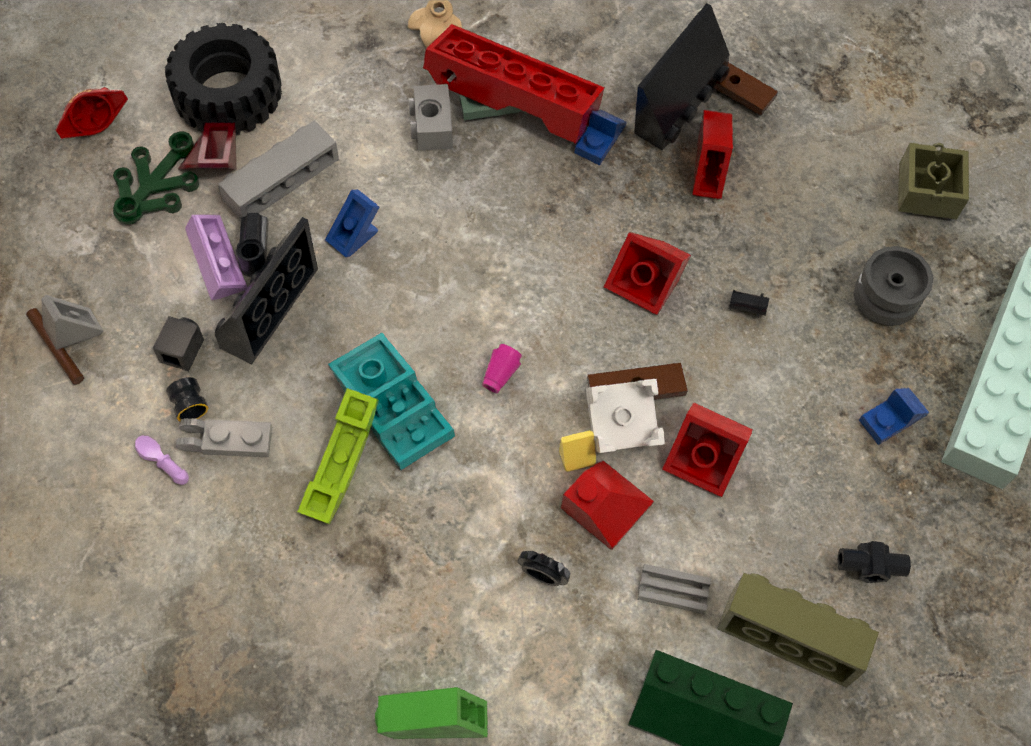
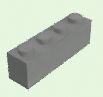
M315 120L306 126L300 127L293 135L282 142L276 143L270 150L259 157L253 158L247 165L235 173L227 175L223 181L218 183L223 201L240 219L245 217L247 213H261L338 161L336 141Z

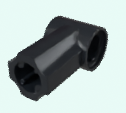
M247 213L245 217H241L240 239L236 247V254L241 271L247 277H252L254 272L260 270L267 260L269 221L267 217L259 213Z

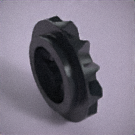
M535 551L521 552L517 562L528 576L550 586L568 584L571 573L564 567L563 563L557 562L554 558H550L543 553L539 554Z

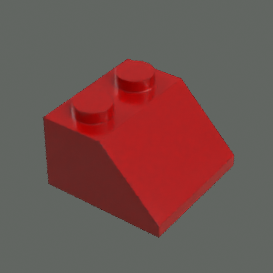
M693 403L686 414L662 470L722 497L753 429Z

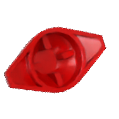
M106 87L86 89L79 92L65 106L62 118L55 130L61 139L100 133L109 127L128 98L123 90H109Z

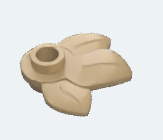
M430 0L426 7L418 9L411 14L408 28L420 30L421 40L427 48L451 24L461 28L462 24L460 19L453 14L452 4L448 0ZM438 7L444 9L440 13L434 11V9Z

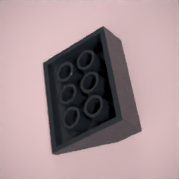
M706 3L638 85L634 133L660 150H663L669 142L672 144L676 141L683 124L692 121L700 103H706L709 100L716 82L722 83L730 71L728 67L730 54L710 4Z
M302 217L284 236L278 246L270 250L266 263L260 270L254 272L250 285L245 292L236 297L233 309L228 316L218 322L215 329V337L220 349L252 365L318 270L308 219Z

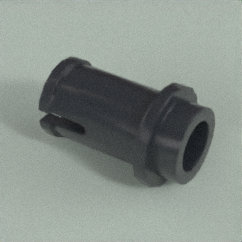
M733 290L729 309L754 313L759 318V315L766 316L769 298L763 297L764 293L758 296Z

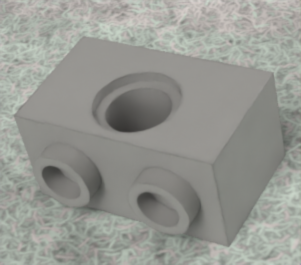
M448 84L413 86L414 98H409L410 116H416V121H410L411 139H417L418 151L452 149L453 138Z

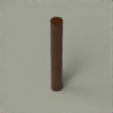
M37 308L30 309L26 316L74 385L83 382V374L65 348L56 350L43 328V319Z

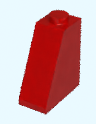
M703 110L698 135L692 195L722 199L733 149L732 114Z

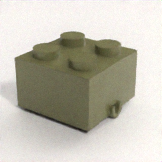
M909 143L899 163L898 211L957 220L969 201V151L944 148L943 143H935L932 146Z

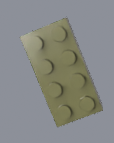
M743 573L730 594L718 624V630L846 688L866 672L879 634L878 631L871 629L867 622L858 618L848 619L836 613L833 607L824 603L814 604L803 599V596L793 589H781L769 584V580L759 574L751 573L749 575Z

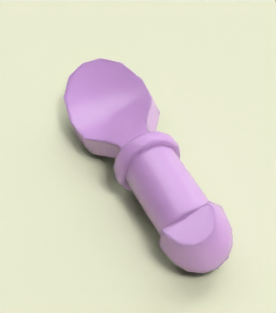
M144 435L136 439L135 450L141 458L157 461L156 466L165 471L176 484L184 485L188 482L189 476L186 470H182L171 460L170 455H164L160 445L154 439Z

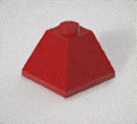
M629 232L604 284V288L658 315L679 282L691 255L664 241Z
M601 461L585 470L563 494L561 509L609 549L613 550L651 507L654 501L605 461Z

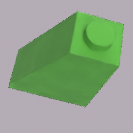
M458 687L378 696V708L375 712V723L378 727L377 733L393 739L488 737L487 701Z

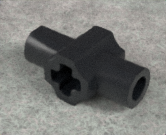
M871 541L860 543L857 549L840 548L837 557L839 570L858 572V579L866 583L887 582L891 579V575L907 577L911 569L910 556L907 554L889 553V546L885 545L884 542Z

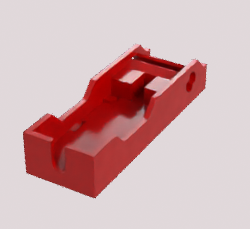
M453 24L435 39L425 51L423 69L429 71L437 85L448 84L449 90L496 110L507 106L518 108L541 118L550 133L573 143H577L584 134L586 126L589 127L591 112L597 111L600 108L605 87ZM455 73L456 77L451 82L447 81Z

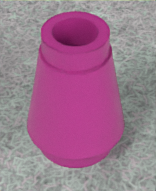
M500 344L497 349H493L482 386L489 391L499 393L500 389L503 388L520 367L522 355L514 348L505 344Z

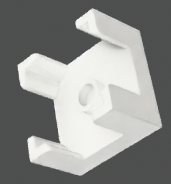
M657 379L586 388L591 431L594 434L596 453L665 444L663 428H658L653 397L658 395Z

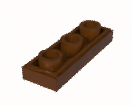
M728 62L730 71L722 83L717 81L713 88L761 116L775 100L778 91Z
M681 363L588 374L587 376L588 388L657 379L658 395L653 396L654 400L686 396L688 392Z

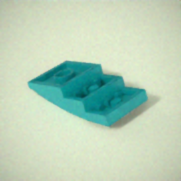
M383 333L376 335L328 364L345 392L348 388L379 400L371 430L400 470L455 437L454 429L438 411L434 399L419 383L415 371Z

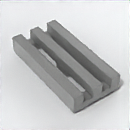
M644 564L637 600L705 614L711 578ZM649 576H652V577H656V578H661V579H666V580L675 581V582H679V583H684V584H689V585H693V586H698V587H701V589L692 588V587L683 586V585H678V584L669 583V582H664V581H660V580H655V579H651V578H648V577H649ZM651 587L672 593L684 594L700 598V600L695 602L646 591V588Z

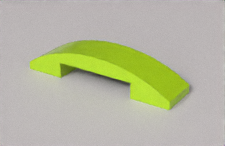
M348 388L346 389L335 417L337 420L336 426L313 482L310 481L297 511L298 513L330 524L359 463L373 423L378 399Z

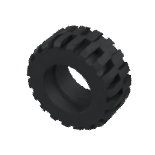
M216 23L217 26L209 27V25L202 26L200 31L194 32L193 30L186 34L184 41L180 39L174 46L175 51H171L167 58L168 63L165 66L166 82L176 111L181 118H184L185 123L193 128L197 126L200 132L204 131L205 123H235L236 135H240V131L246 129L249 132L255 129L256 124L259 122L263 124L269 119L268 113L273 114L278 107V101L281 99L282 83L276 54L263 36H258L257 32L249 28L244 30L241 25L232 24V26H226L225 23ZM233 71L246 75L237 84L225 88H210L203 85L207 79L222 72Z

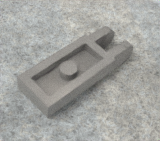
M184 418L179 422L180 430L190 433H203V440L194 437L178 438L176 440L177 449L187 452H202L203 455L269 458L273 429L271 422L207 419L202 421L193 418Z

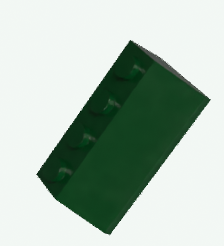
M655 650L628 726L678 746H779L784 736L793 703Z

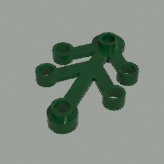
M179 131L170 136L168 143L171 150L151 174L149 169L151 162L149 150L142 146L133 149L131 156L137 167L140 187L133 195L130 188L134 181L131 171L125 167L114 171L113 178L118 186L120 195L113 207V214L117 221L123 224H132L139 221L144 213L163 209L168 213L180 211L182 203L179 195L176 193H167L163 198L146 199L150 194L183 188L187 192H193L198 189L199 180L196 173L192 171L184 172L180 176L165 178L181 158H185L194 146L189 133ZM140 155H145L143 158H138ZM127 176V178L120 180V177ZM188 180H194L192 183H185ZM176 201L175 204L168 205L169 202Z

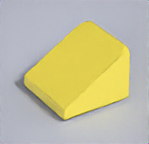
M589 430L561 438L559 453L565 471L570 472L596 464L593 431Z

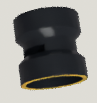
M193 377L181 378L167 387L166 392L169 400L175 403L174 412L178 421L184 418L199 419L209 409L204 397L199 395L201 389L197 379Z

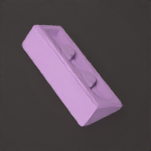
M192 215L185 230L210 299L218 300L245 291L247 285L220 215Z

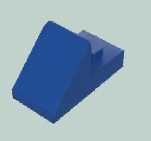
M603 110L592 111L589 127L575 146V154L601 165L627 122Z
M351 190L325 240L342 255L350 257L378 232V229L371 222L380 207L360 190Z
M910 388L893 390L885 402L863 414L859 421L875 442L880 445L926 417L929 411Z

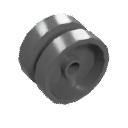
M891 246L874 252L866 262L863 272L856 281L854 289L856 305L866 317L875 323L886 326L906 323L918 312L932 290L934 278L931 267L921 255L908 248Z

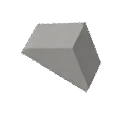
M45 295L41 299L43 328L56 350L93 338L103 332L90 308L49 295Z

